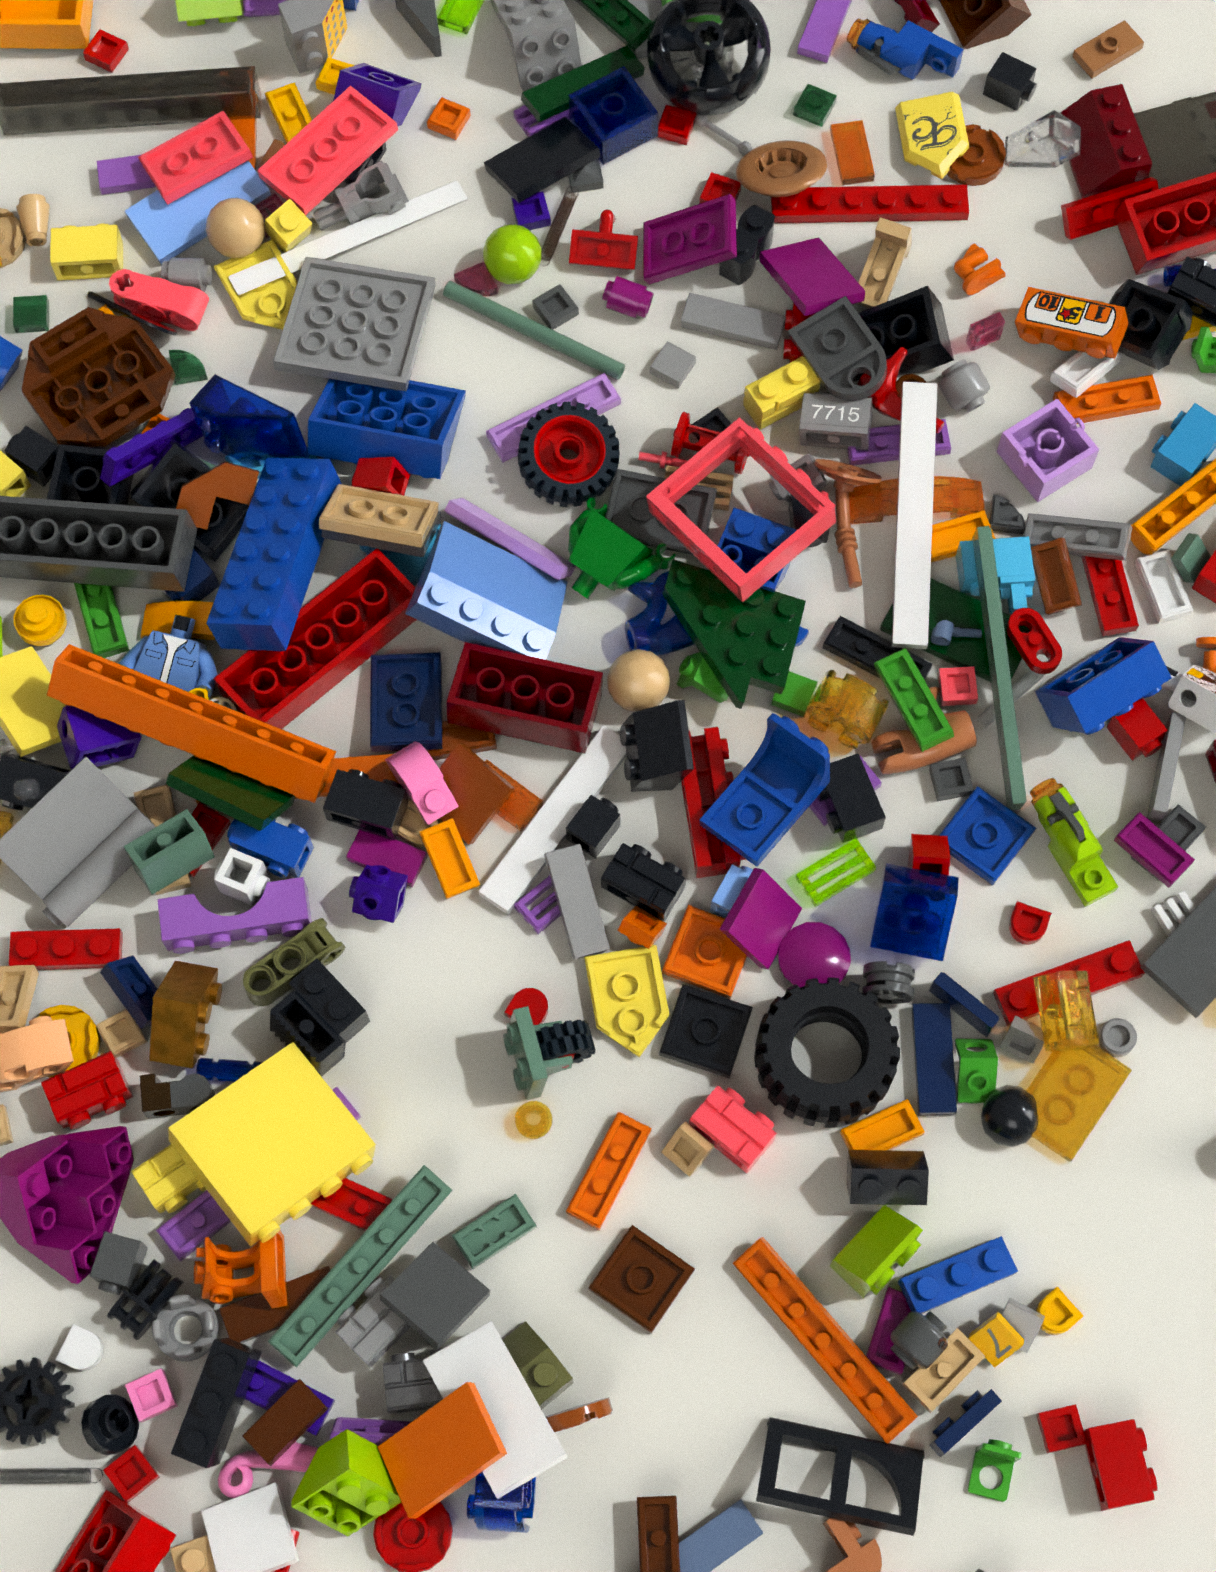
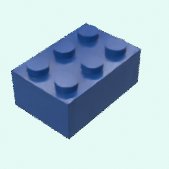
M1119 637L1037 689L1035 693L1053 728L1090 735L1101 730L1105 726L1104 722L1111 717L1129 712L1134 707L1133 703L1137 700L1157 694L1162 689L1161 685L1172 679L1154 641Z

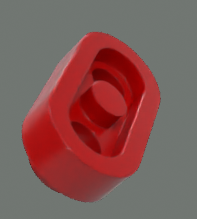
M1020 608L1014 611L1007 623L1009 638L1030 670L1038 674L1052 673L1057 669L1062 659L1060 644L1037 611L1031 608ZM1026 626L1030 632L1023 633L1018 627ZM1037 655H1045L1048 661H1039Z

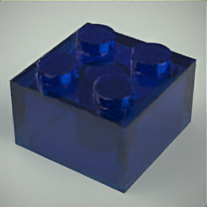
M625 66L569 94V118L579 130L599 147L601 155L599 160L603 165L658 136L659 113Z
M886 863L872 926L870 947L943 961L958 897L959 877Z

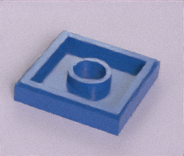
M977 786L940 833V836H948L949 851L952 857L988 883L994 885L1035 832L1036 827Z

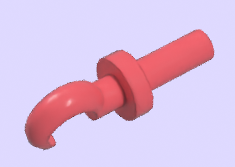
M662 451V455L640 452L638 459L660 464L659 468L665 469V465L681 467L688 461L668 457L667 452Z

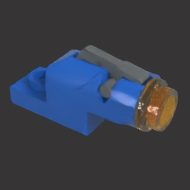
M858 18L853 23L847 36V42L852 44V49L856 50V53L867 61L872 62L889 75L897 72L911 79L918 75L925 64L931 66L935 71L953 78L960 69L964 50L909 20L901 31L897 33L895 30L876 24L869 19L863 21Z

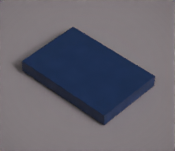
M441 652L371 655V752L400 751L415 741L422 744L426 750L443 749Z

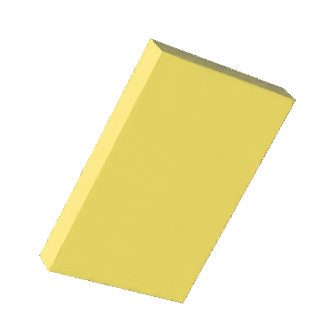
M32 646L0 657V727L20 757L61 742L57 724L62 709L66 706L59 700L47 696L51 674Z

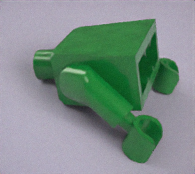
M593 497L587 501V510H584L569 528V561L582 570L571 588L589 599L599 583L613 591L618 588L625 589L645 580L659 569L670 568L672 560L676 557L675 553L667 558L661 555L666 550L667 545L664 543L657 546L654 555H650L653 551L605 517L607 512L606 503L602 508L594 509L596 499Z

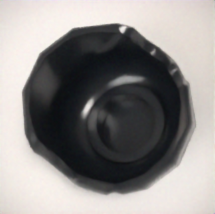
M1005 1085L993 1090L984 1102L981 1112V1122L985 1133L999 1145L1015 1147L1026 1143L1033 1136V1133L1036 1132L1039 1122L1035 1098L1019 1086Z

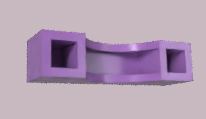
M304 877L267 882L264 893L256 905L248 911L234 916H221L208 911L200 904L195 894L157 899L162 942L168 951L173 950L177 954L189 953L194 951L195 947L209 945L211 948H223L231 945V941L246 939L247 942H261L268 939L269 935L282 934L285 937H294L312 922L308 888Z

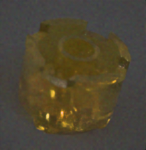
M829 670L824 675L807 706V713L810 715L807 723L818 731L826 732L828 729L840 735L838 740L843 745L857 749L859 744L870 742L889 707V701L887 699L878 700L875 697L878 690L865 681L846 673L844 679L835 677L836 673L834 670Z

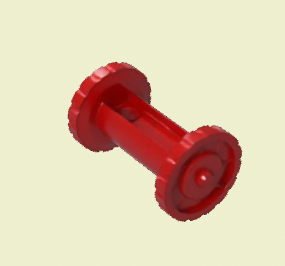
M682 412L677 428L674 430L671 456L679 457L683 448L699 452L717 437L720 432L691 425L690 413ZM696 433L700 436L697 443L689 441L691 434ZM740 447L726 460L735 462L734 473L742 474L747 458L750 455Z

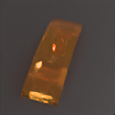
M934 476L933 513L950 512V518L985 510L980 481L959 477ZM898 478L884 480L872 485L854 487L853 492H849L850 523L882 522L884 516L897 515Z

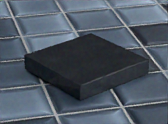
M683 984L659 1055L730 1079L753 1007Z

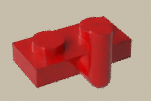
M606 209L602 211L600 216L599 232L572 229L569 263L635 270L638 236L612 233L616 218L611 210Z

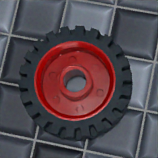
M563 402L562 406H557V403L549 405L546 411L544 408L537 412L535 418L531 417L521 434L518 447V465L521 476L525 478L527 487L534 489V494L537 497H545L546 502L552 505L555 501L559 502L561 507H567L568 504H573L574 507L581 506L582 502H587L589 498L600 497L612 483L618 468L620 456L619 440L615 436L616 431L614 427L608 425V419L604 415L601 417L597 415L598 410L593 407L587 410L584 408L585 404L577 402L576 406H571V402ZM570 449L577 454V457L568 460L563 458L560 452Z

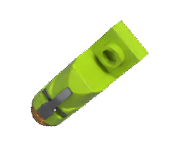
M1055 778L1047 779L1035 786L1029 793L1033 798L1031 803L1038 813L1039 821L1051 839L1047 847L1083 905L1087 907L1115 892L1119 886L1100 858L1103 849L1067 788L1062 783L1058 784Z

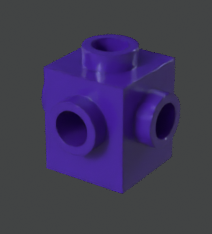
M366 865L359 877H353L350 885L349 897L354 898L352 912L361 914L369 920H384L394 923L404 905L409 875L393 872L381 865Z

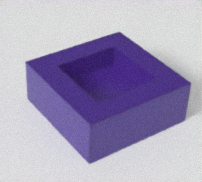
M543 191L532 195L520 203L511 198L517 225L529 230L551 226V218Z

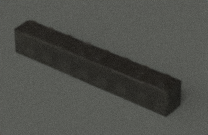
M255 66L0 83V126L4 135L203 122L223 110L230 120L261 118V91Z

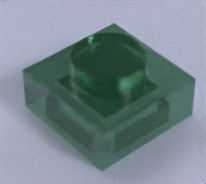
M807 84L794 107L793 115L823 127L836 104L837 95Z

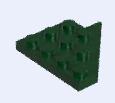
M673 559L662 595L735 707L742 708L749 685L782 694L806 601L780 592H771L759 588L742 602L710 570Z

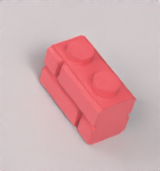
M717 1086L691 1116L689 1124L745 1173H748L774 1142L777 1133L772 1129L775 1125L763 1113L757 1111L754 1115L743 1106L745 1103L744 1098L735 1090L728 1087L724 1091L721 1087Z

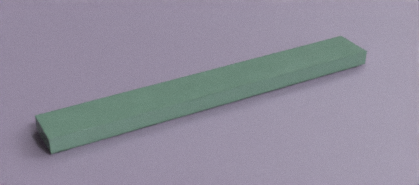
M982 526L976 528L972 540L1006 803L1009 809L1020 810L1027 802L993 538L991 528L989 526Z

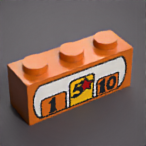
M1028 287L1015 319L1019 337L1030 344H1039L1041 342L1054 345L1062 351L1077 350L1086 352L1089 356L1099 359L1104 357L1116 358L1129 324L1125 307Z

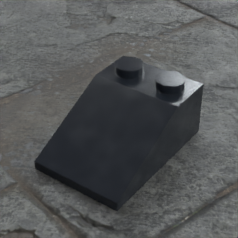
M928 286L858 313L884 349L886 359L891 357L900 347L907 349L908 353L901 364L898 375L925 372L954 361L942 304ZM864 373L856 375L852 381H858Z
M172 438L130 492L131 498L141 506L175 509L181 485L211 470V468ZM216 497L208 529L197 527L194 546L216 562L240 531L249 505Z

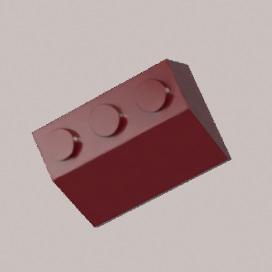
M1123 84L1091 90L1054 117L1055 126L1082 198L1148 178L1153 163Z

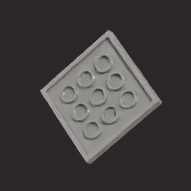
M305 257L274 357V369L407 391L436 286L435 277Z

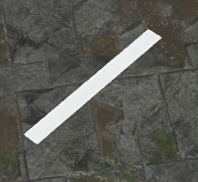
M454 181L409 200L405 203L406 207L392 214L389 211L378 213L280 255L289 271L293 273L302 269L305 257L327 259L468 198L458 181ZM275 256L232 274L228 278L237 294L241 295L282 278L286 274Z

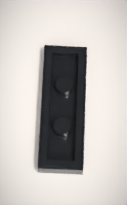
M842 616L838 618L823 643V649L878 678L880 677L874 663L903 648L891 647L892 642ZM909 652L925 680L933 664Z

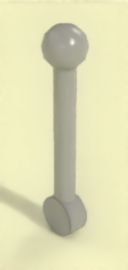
M706 115L696 116L695 123L698 126H705L738 147L742 155L752 150L749 142H741L708 121Z

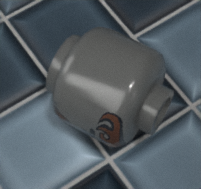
M911 1311L892 1331L890 1338L894 1345L890 1349L910 1369L914 1370L916 1367L927 1369L948 1346V1340L942 1333L947 1326L931 1311L925 1316L918 1311Z

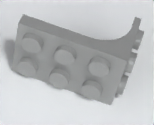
M491 0V4L510 40L520 87L523 91L582 66L575 20L564 0Z

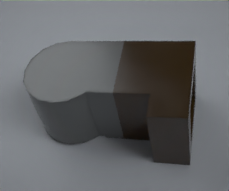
M155 1073L140 1075L142 1112L148 1119L189 1114L215 1096L212 1085L200 1074L192 1073L179 1081L163 1083L160 1082Z

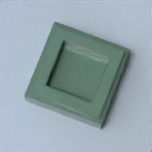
M1188 533L1171 560L1184 582L1194 583L1211 555L1198 534Z

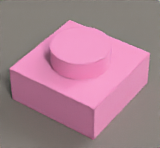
M162 1368L125 1385L137 1418L141 1423L178 1406L165 1371Z

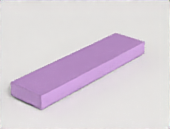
M603 373L487 430V438L502 463L518 456L521 434L524 428H526L528 421L532 416L535 418L537 412L541 409L548 410L551 404L557 403V406H562L563 402H571V406H576L578 402L585 404L584 408L587 410L591 407L598 410L597 415L621 405V398L606 374Z
M464 498L449 500L444 510L448 515L557 580L570 577L576 567L568 560Z

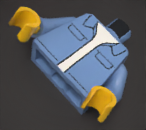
M175 615L170 634L153 630L149 636L143 637L129 650L118 663L209 700L216 685L214 678L218 675L213 656L208 651L207 645L191 640L196 620L180 615Z

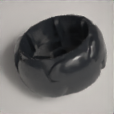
M671 0L661 8L651 25L647 41V58L651 77L661 94L669 102L682 110L693 111L698 115L706 116L730 112L743 105L758 91L768 72L771 52L768 27L760 11L749 0ZM701 15H718L722 21L721 25L714 21H704L696 27L694 35L686 28L687 20ZM746 40L748 52L746 63L741 72L735 73L732 76V81L729 82L727 75L718 63L723 56V47L740 44ZM694 50L697 61L705 65L699 87H697L696 81L691 80L688 83L679 76L671 62L670 51Z

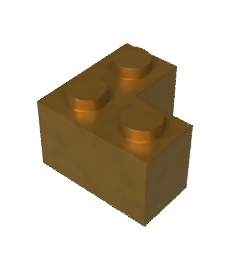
M175 960L153 996L149 1061L193 1069L200 1055H206L210 1035L205 1033V1024L209 1022L212 1006L219 1004L222 994V984L217 983L218 968Z

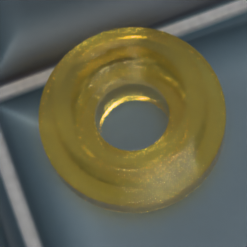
M526 1102L516 1112V1128L526 1138H541L552 1127L551 1111L541 1102ZM536 1113L541 1117L537 1125H530L526 1121L530 1114Z

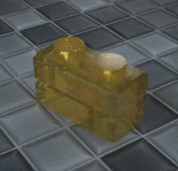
M1057 971L1034 977L1045 1051H1072L1100 1045L1087 971Z

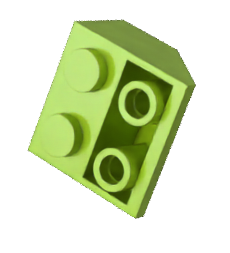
M884 1205L832 1260L830 1267L862 1298L870 1290L877 1295L895 1274L891 1268L896 1263L902 1268L922 1245L917 1239L923 1230L917 1224Z
M346 1429L317 1449L291 1500V1507L346 1536H350L401 1503V1500L378 1450V1446Z

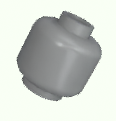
M963 359L941 373L943 378L939 383V387L952 409L959 410L965 407L967 412H971L985 403L983 396L988 393L990 385L977 363H967Z

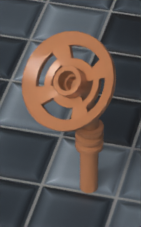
M816 459L814 465L822 473L834 479L833 487L836 488L837 531L834 533L836 545L838 546V552L843 556L848 585L850 588H857L862 585V579L856 556V550L858 549L855 530L851 528L849 492H853L855 485L880 483L882 477L854 465L833 460Z

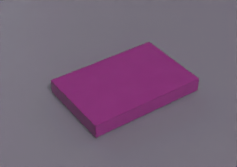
M731 194L643 222L644 280L649 285L737 257L736 199Z
M819 237L760 251L759 262L804 316L818 313L844 296L848 298L851 304L865 300V290Z

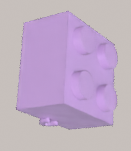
M1057 398L1002 432L997 453L1033 498L1039 502L1092 469L1099 448L1084 431L1083 421L1080 418L1074 419Z

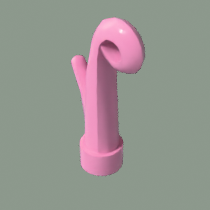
M295 1442L272 1466L267 1464L255 1450L237 1454L226 1461L220 1470L218 1486L225 1496L236 1498L250 1491L253 1483L251 1468L306 1472L319 1447ZM240 1470L243 1480L238 1486H232V1475Z

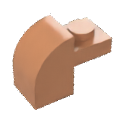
M829 1518L823 1523L844 1556L843 1560L825 1572H881L882 1557L875 1539L861 1547L857 1540L862 1535L855 1523Z

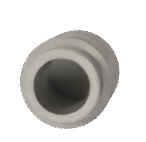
M171 258L170 261H163L161 265V278L179 285L195 287L205 292L207 285L212 283V268L210 265H206L204 258Z

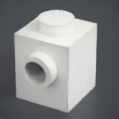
M232 848L229 849L225 859L219 862L214 874V881L220 893L251 906H254L258 897H262L267 882H270V878L263 861Z

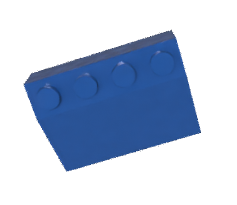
M329 379L308 419L307 454L320 456L323 459L351 462L357 465L359 458L395 457L409 474L419 475L423 478L441 479L449 460L466 390L410 380L407 391Z

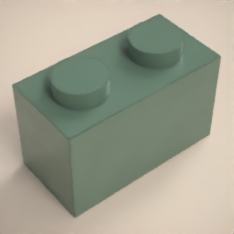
M188 809L123 846L136 873L152 895L215 857L204 831Z

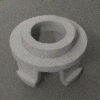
M187 1294L171 1297L170 1302L162 1308L156 1320L152 1321L153 1338L159 1348L167 1356L178 1361L199 1359L210 1351L214 1339L218 1337L219 1323L213 1308L204 1300ZM185 1316L196 1317L202 1326L200 1337L191 1344L179 1342L174 1334V1327L177 1321Z

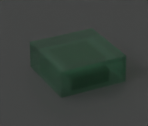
M47 295L13 297V327L16 333L49 331V300Z

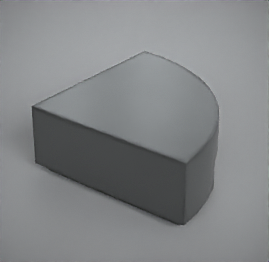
M993 494L989 522L992 531L1023 535L1025 522L1022 514L1009 503L1008 499Z

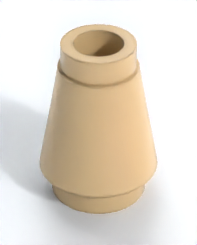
M23 195L19 198V204L16 208L27 244L30 246L45 245L47 243L50 205L46 202V198L43 195Z

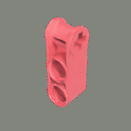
M127 269L116 271L109 280V286L114 294V302L157 322L175 325L188 331H196L209 302L208 295L198 288L179 285L163 278L151 277Z

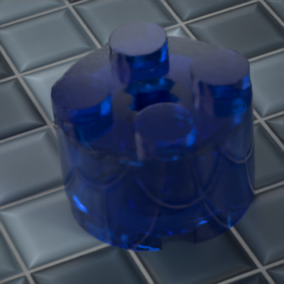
M483 1472L475 1476V1494H469L467 1518L474 1520L478 1530L528 1533L530 1526L524 1523V1519L533 1518L536 1477L497 1499Z

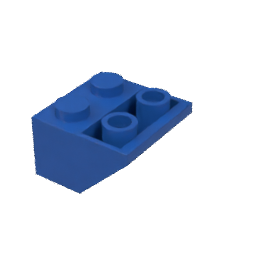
M733 508L718 547L745 573H748L797 530ZM790 562L760 588L775 592L784 579Z

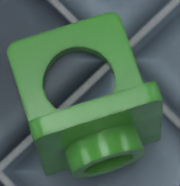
M955 1039V1047L959 1057L958 1102L984 1103L992 1091L996 1089L998 1056L993 1041L991 1039ZM979 1047L984 1049L985 1051L974 1052L967 1050L966 1048Z
M989 1439L988 1444L982 1443L977 1446L968 1492L1001 1502L1006 1501L1015 1462L1021 1459L1022 1453L1011 1450L1012 1444L994 1439ZM985 1466H994L1000 1471L1002 1482L998 1488L990 1490L981 1484L979 1474Z

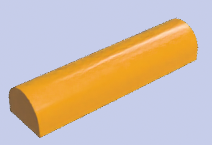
M1216 459L1131 525L1130 539L1139 551L1146 555H1152L1216 504Z

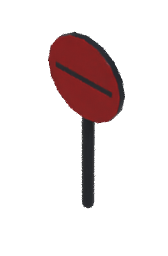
M89 291L87 294L89 298L103 305L106 304L107 307L133 320L171 335L177 334L176 330L153 319L134 313L92 291Z

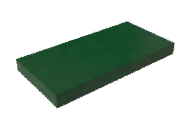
M930 578L928 647L921 650L957 667L974 666L976 676L991 682L981 602ZM893 603L880 627L881 631L891 636ZM1002 611L1012 680L1022 657L1007 634V623L1011 615ZM942 620L952 622L954 627L982 630L981 638L952 636L950 644L947 646H940L931 642L933 628ZM1026 626L1018 627L1023 633L1030 632Z

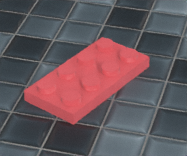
M350 85L257 170L259 177L286 200L291 199L307 215L398 131L397 122Z

